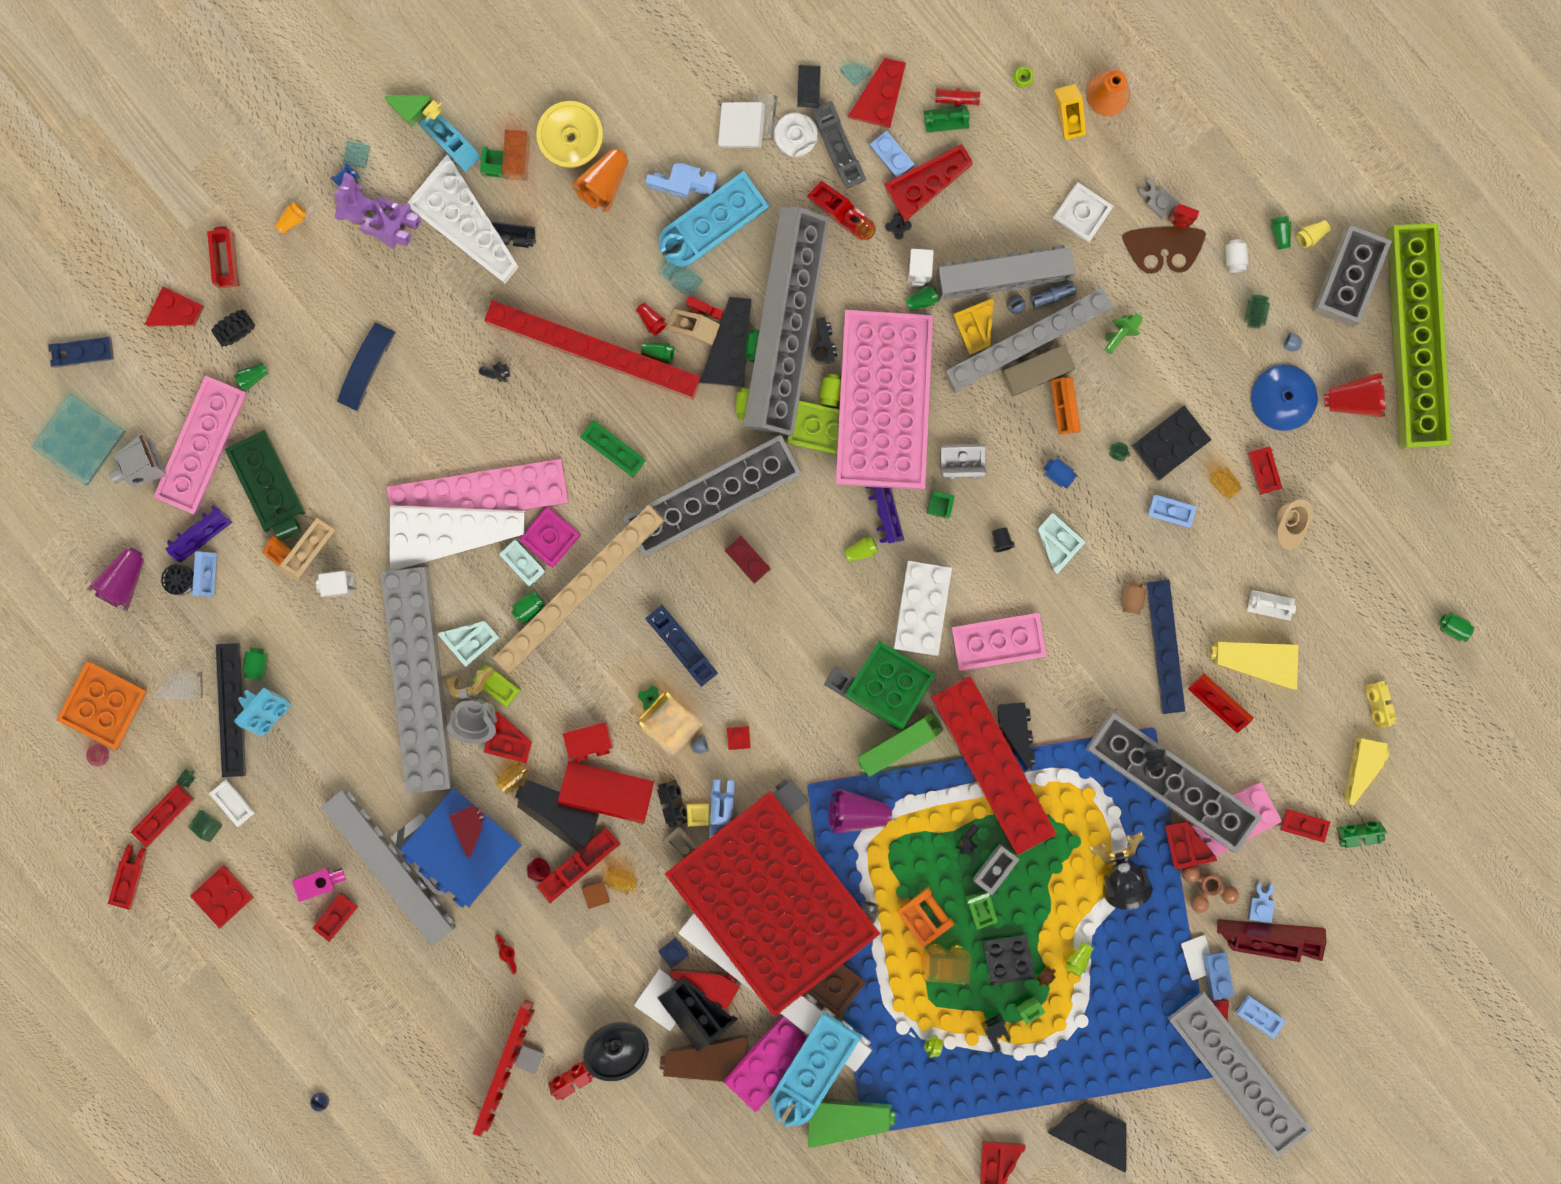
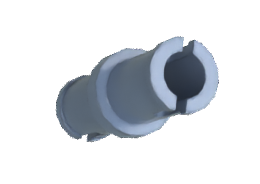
M1073 281L1056 287L1052 285L1048 287V290L1031 294L1030 300L1031 303L1034 302L1032 304L1034 308L1050 302L1054 304L1059 299L1076 295V287H1072L1074 285Z

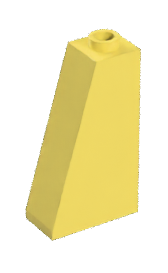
M1214 642V646H1211L1210 658L1213 660V664L1287 689H1297L1299 645Z

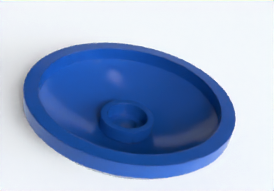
M1278 365L1267 369L1257 378L1251 392V404L1257 418L1267 427L1279 431L1294 430L1304 425L1313 416L1318 402L1317 389L1311 377L1302 369L1292 365ZM1286 392L1291 394L1290 400L1285 399L1284 395Z

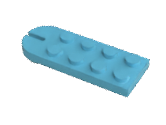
M743 171L664 228L659 237L660 251L664 255L679 244L681 247L672 254H666L665 259L676 267L690 266L770 207Z
M822 1013L772 1094L771 1108L778 1123L791 1103L795 1105L785 1119L783 1126H798L811 1119L862 1035L829 1014Z

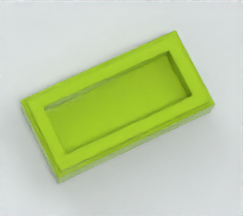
M485 663L480 670L484 671L491 666ZM492 668L494 673L486 680L482 689L507 708L521 689ZM477 674L472 680L474 683L477 681Z

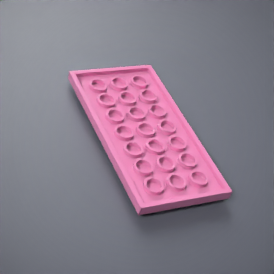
M845 310L835 485L925 490L933 315Z

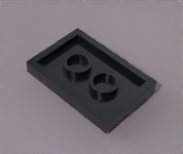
M1184 405L1131 447L1157 481H1159L1210 442L1211 439Z

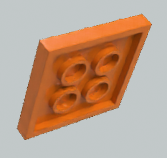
M86 661L56 720L114 750H118L148 690L91 661Z

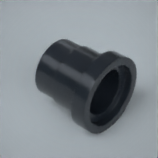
M999 528L992 531L994 552H1003L1015 547L1008 528Z

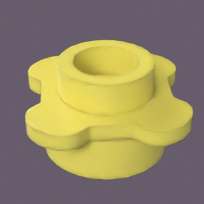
M433 100L422 112L427 117L426 121L429 118L434 120L441 113L442 110L439 108L442 104L441 102L438 104Z

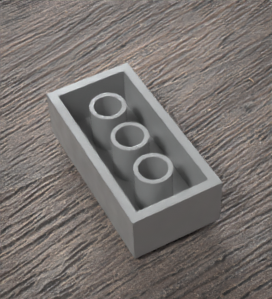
M1353 225L1346 227L1343 230L1312 311L1351 327L1360 324L1392 241Z

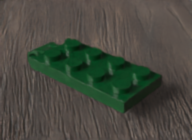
M263 430L226 448L225 451L263 530L269 532L271 531L270 528L273 527L280 541L301 532L300 525L294 516L298 514L304 515L306 511L267 431ZM279 508L282 509V513H281V514H278V509H279Z

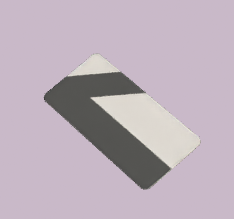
M419 814L391 836L392 841L399 850L426 820L423 814Z

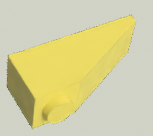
M1356 738L1344 803L1354 805L1382 769L1384 762L1389 758L1388 743Z

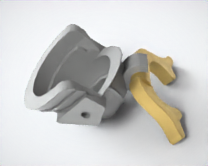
M491 667L484 671L478 670L476 672L478 676L476 683L467 688L457 689L460 681L457 676L451 679H442V682L449 687L451 696L454 699H461L454 710L451 711L450 721L447 726L449 734L459 741L483 743L492 739L496 733L494 723L497 722L494 704L479 696L473 697V695H477L482 690L486 680L494 673Z

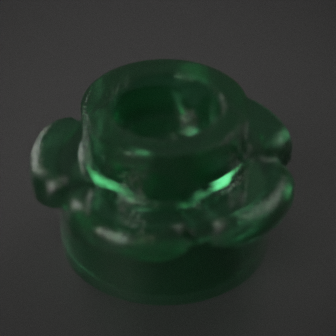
M1117 442L1116 444H1111L1109 456L1114 460L1124 462L1126 457L1130 456L1128 446L1124 443Z
M186 768L176 781L181 786L180 789L184 787L189 788L196 779L193 776L194 771L191 772Z

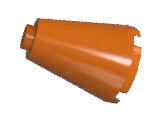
M1119 70L1103 72L1096 75L1089 82L1086 90V99L1094 112L1103 116H1114L1127 106L1130 100V88L1123 72Z
M610 149L574 181L572 188H577L578 192L576 195L592 208L597 209L600 206L603 208V212L609 211L628 164L627 155L620 149Z

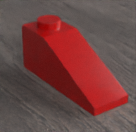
M672 969L669 974L671 978L677 981L685 978L704 992L706 998L720 1004L725 1009H728L741 985L728 972L724 974L723 972Z

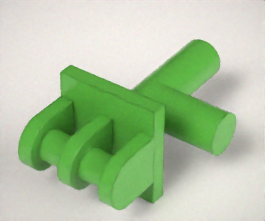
M1140 314L1123 315L1121 318L1112 320L1119 330L1105 335V340L1109 343L1104 350L1108 354L1113 353L1125 336L1140 334L1137 330L1142 323V316Z

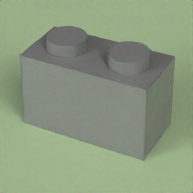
M998 844L972 879L993 895L1019 859L1001 844Z

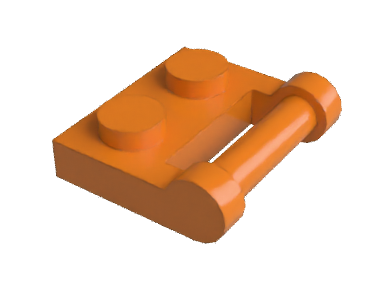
M929 887L896 910L923 948L955 924L951 918L946 916L933 898ZM923 900H925L941 922L939 927L936 928L919 905Z

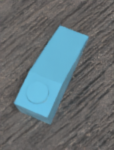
M441 114L434 120L429 118L426 121L427 117H424L418 123L464 172L481 158L472 145Z

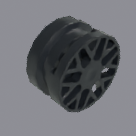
M170 565L162 573V587L170 594L186 595L193 590L194 572L186 565Z

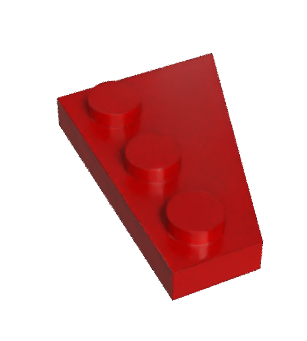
M884 58L851 110L848 118L890 128L906 63Z

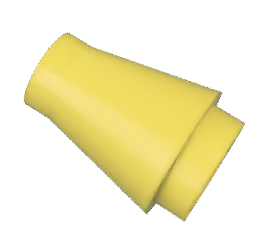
M1323 220L1301 228L1296 234L1299 245L1304 249L1312 248L1325 234L1331 231L1330 225L1327 221Z

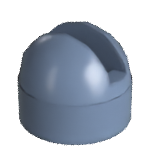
M1013 296L1009 299L1007 308L1011 313L1019 314L1025 308V301L1020 296ZM1020 300L1022 303L1013 309L1011 305Z
M1290 332L1284 342L1283 349L1291 352L1299 350L1302 346L1301 338Z
M704 735L697 736L691 741L693 752L701 754L709 751Z

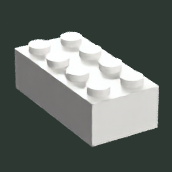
M907 561L893 649L938 656L952 568Z

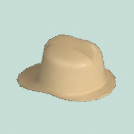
M1295 500L1292 503L1283 505L1278 510L1276 515L1278 524L1277 539L1280 546L1285 550H1294L1300 546L1312 521L1313 508L1307 500Z

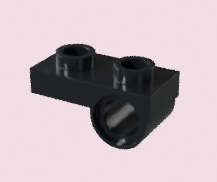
M825 317L816 319L820 342L812 347L811 357L817 364H832L835 361L834 357L838 355L835 343L831 344L829 338L830 335H833L830 322L826 323ZM818 348H824L828 354L825 358L820 359L816 357L815 351Z

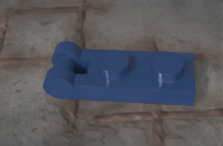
M110 337L48 345V350L52 355V360H50L52 368L114 360L112 339ZM66 351L67 358L61 359L60 352Z

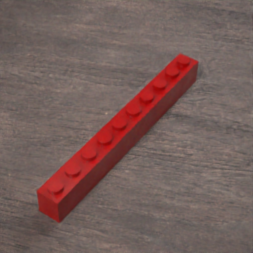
M494 300L491 301L484 320L490 326L694 400L700 384L701 377Z

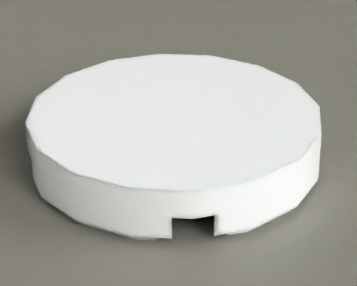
M790 113L778 121L774 132V140L777 148L783 154L799 158L807 155L814 149L817 143L818 130L809 116Z

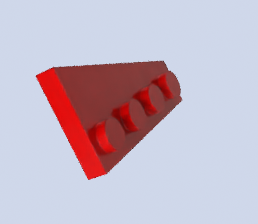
M960 144L885 183L884 187L902 219L906 222L969 169L973 162L963 144Z

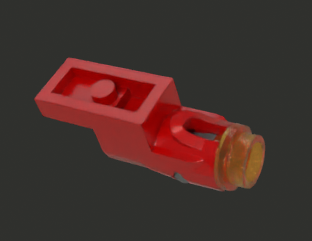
M822 180L807 195L810 202L822 209L829 218L856 238L869 240L875 234L876 226L874 222L866 217L863 212L855 208L848 198Z

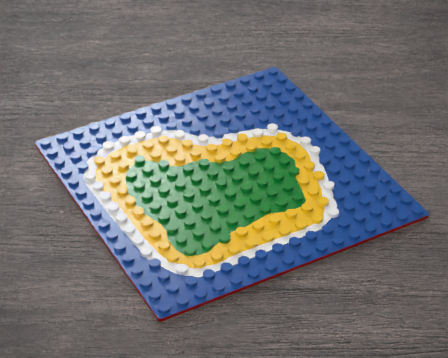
M1155 728L1138 729L1158 743ZM1093 737L1030 747V752H1034L1035 765L1032 766L1030 772H1026L1014 754L1056 832V835L1019 855L1014 853L963 758L877 772L870 777L868 774L808 784L807 790L818 853L859 906L862 901H870L879 905L878 910L880 912L874 925L881 934L844 962V964L866 980L865 985L845 1009L844 1016L845 1022L851 1025L854 1031L865 1036L871 1042L870 1046L872 1047L870 1054L857 1071H854L858 1101L893 1104L892 1111H896V1123L892 1125L889 1131L1213 1077L1168 1019L1169 1016L1200 993L1198 979H1191L1181 945L1191 940L1180 870L1174 868L1165 825L1172 823L1170 810L1160 801L1085 750ZM834 789H842L886 803L892 809V819L886 826L840 834L831 833L834 827H829L830 802L834 803L835 796H831ZM974 823L979 827V830L971 840L978 845V848L973 849L974 853L960 854V850H956L955 847L961 841L963 833ZM1142 832L1144 839L1138 843L1135 854L1130 858H1126L1125 861H1134L1138 866H1145L1152 885V894L1150 899L1138 908L1130 910L1118 909L1111 906L1103 895V876L1108 875L1109 868L1116 863L1103 862L1099 855L1090 853L1089 847L1098 846L1104 842L1107 847L1105 853H1114L1124 850L1129 846L1126 838L1128 835L1134 836ZM998 844H1001L1015 855L1019 861L993 895L989 893L998 922L977 930L965 897L985 890L974 882L972 878ZM929 887L933 898L946 916L951 918L955 924L923 948L896 910ZM923 900L919 905L936 928L939 927L941 922L925 900ZM1027 935L1035 979L990 985L983 941ZM1085 942L1094 949L1091 953L1086 972L1082 973L1081 977L1065 969L1066 961L1081 943ZM1048 966L1051 969H1055V980L1049 986L1043 984L1040 987L1038 985L1040 982L1036 979L1037 976ZM1035 996L1044 1009L1045 1014L1026 1024L1016 1007L1025 1000ZM1000 1013L1006 1023L1005 1027L1011 1037V1042L1008 1043L1004 1035H1002V1038H997L1001 1051L996 1053L980 1023ZM910 1027H912L914 1031L917 1033V1035L920 1037V1043L912 1034V1032L908 1033ZM907 1034L890 1048L886 1047L900 1035ZM932 1035H936L939 1039L943 1040L942 1052L938 1057L930 1058L924 1050L925 1042ZM913 1050H914L915 1053H916V1060H915V1062H914L913 1064H911V1065H904V1064H902V1063L900 1062V1060H899V1053H901V1059H902L903 1062H905V1063H910V1062H912L913 1059H914V1054H913ZM884 1060H888L909 1087L908 1090L905 1089L895 1076L894 1071L889 1068Z

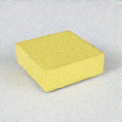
M710 803L687 804L688 826H710Z

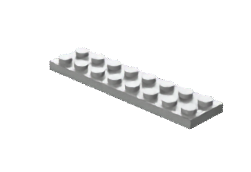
M1204 991L1168 1017L1169 1021L1276 1158L1312 1132L1307 1123Z

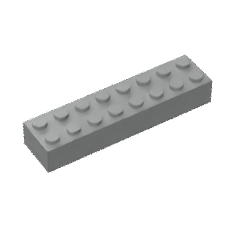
M779 435L648 504L663 517L665 522L639 546L643 557L646 558L799 478L802 474L782 436ZM648 505L623 517L626 524L628 525Z
M1110 713L1085 750L1231 852L1238 853L1262 816L1167 749L1165 758L1169 761L1170 766L1147 771L1148 762L1144 758L1143 753L1163 749L1164 747L1115 713Z

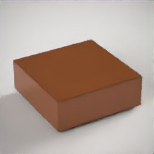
M604 881L582 887L588 909L610 902Z

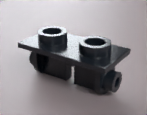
M491 221L505 245H509L511 240L513 241V246L529 249V247H533L536 243L535 227Z
M677 780L659 784L657 792L661 805L666 803L669 805V807L662 809L665 823L669 825V828L687 823V810L683 806L681 788L677 784Z

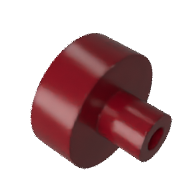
M535 858L527 865V876L534 881L541 882L550 874V867L542 858Z

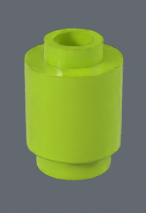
M828 374L827 377L822 378L819 395L821 405L838 407V402H840L841 376Z
M741 388V392H737L735 409L737 419L745 420L750 389Z

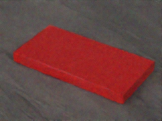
M568 761L557 803L644 824L654 781Z

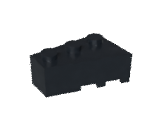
M682 978L659 995L657 999L698 1052L710 1045L733 1025L738 1018L734 1015L730 1016L721 1009L722 1006L720 1004H714L705 997L706 994L685 978Z

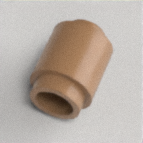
M1129 581V586L1124 585L1121 606H1123L1122 612L1140 614L1141 609L1144 607L1146 588H1142L1143 583Z

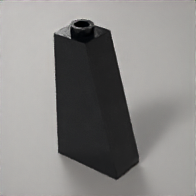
M526 779L524 786H519L515 796L518 799L517 807L573 849L584 854L600 814L558 804L559 791Z

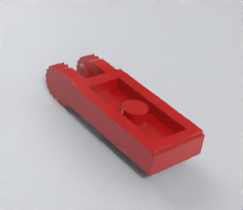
M130 844L125 848L122 861H119L108 904L128 910L132 908L143 870L142 865L147 853V849L140 848L135 864L130 863L129 860L134 849L133 845Z

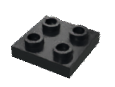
M1027 935L983 941L990 985L1035 979Z

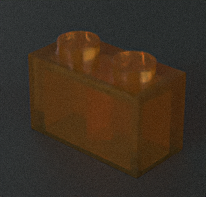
M505 130L502 170L505 179L528 180L530 136L527 131Z

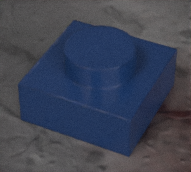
M677 937L658 950L671 969L689 956V953Z

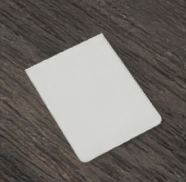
M1204 934L1181 944L1192 980L1206 976L1203 955L1211 953Z

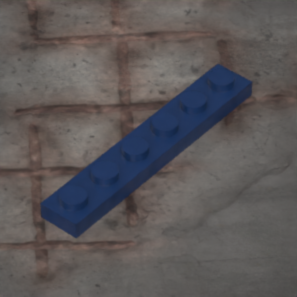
M1170 580L1146 582L1162 714L1186 712Z

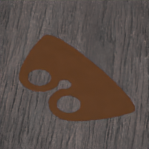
M1152 227L1126 232L1122 235V238L1130 256L1143 272L1153 274L1160 271L1164 263L1161 251L1167 249L1169 252L1166 257L1168 267L1174 272L1181 273L1187 271L1195 262L1204 243L1206 232L1190 227H1185V229L1178 227ZM1176 254H1182L1186 258V264L1181 268L1175 267L1172 263V258ZM1148 255H1154L1158 259V265L1153 269L1147 268L1144 264V259Z

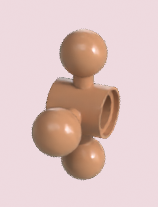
M1196 866L1185 867L1182 870L1183 879L1188 883L1197 881L1202 891L1201 895L1195 896L1191 901V907L1195 912L1204 913L1207 911L1209 895L1221 894L1222 900L1227 904H1234L1239 899L1238 890L1232 886L1224 888L1222 881L1217 876L1210 873L1200 875ZM1209 879L1215 880V887L1212 890H1207L1205 886Z

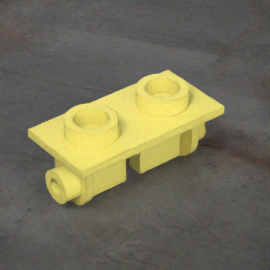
M1385 680L1374 684H1366V696L1369 700L1375 727H1389L1396 724L1395 719L1397 717L1393 704L1386 705L1385 701L1391 700L1388 684H1385Z

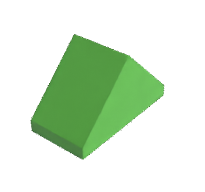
M430 95L385 96L389 106L411 127L424 115L422 112L433 101Z
M986 890L965 897L977 930L998 922L990 895Z

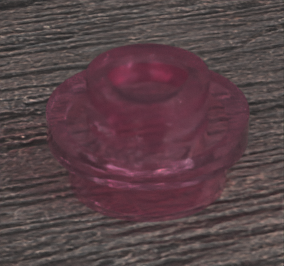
M101 744L91 746L86 753L87 761L97 767L106 764L109 759L108 749ZM97 751L102 754L100 759L95 757Z

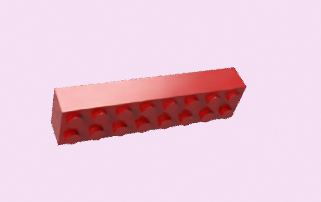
M967 676L930 696L1014 853L1019 855L1056 835L1051 822L972 677Z

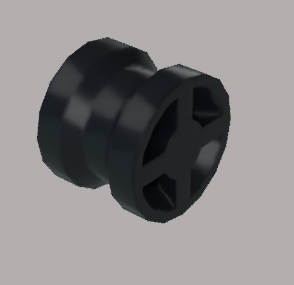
M1165 748L1143 753L1144 758L1148 762L1147 771L1170 766L1169 761L1165 758Z

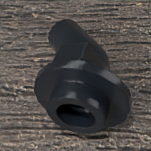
M501 361L493 365V370L483 366L479 369L480 375L491 379H498L499 382L506 383L508 382L507 377H510L507 364L502 365Z
M974 823L963 833L961 841L955 847L956 850H960V854L974 853L973 849L978 848V845L971 840L979 830V827Z

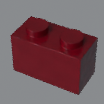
M742 536L725 550L754 584L771 570Z

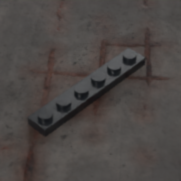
M240 643L216 644L222 777L246 776L244 729L234 722L243 711V707L238 700L239 697H242Z

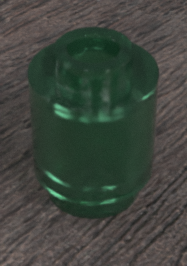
M1251 295L1244 322L1248 323V327L1260 329L1261 326L1266 325L1270 307L1268 297Z

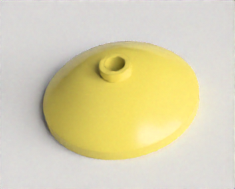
M564 101L551 106L544 112L537 126V142L541 152L550 162L561 167L575 168L588 163L597 155L602 145L603 129L598 116L590 107L580 102ZM569 135L575 136L573 141L567 140Z

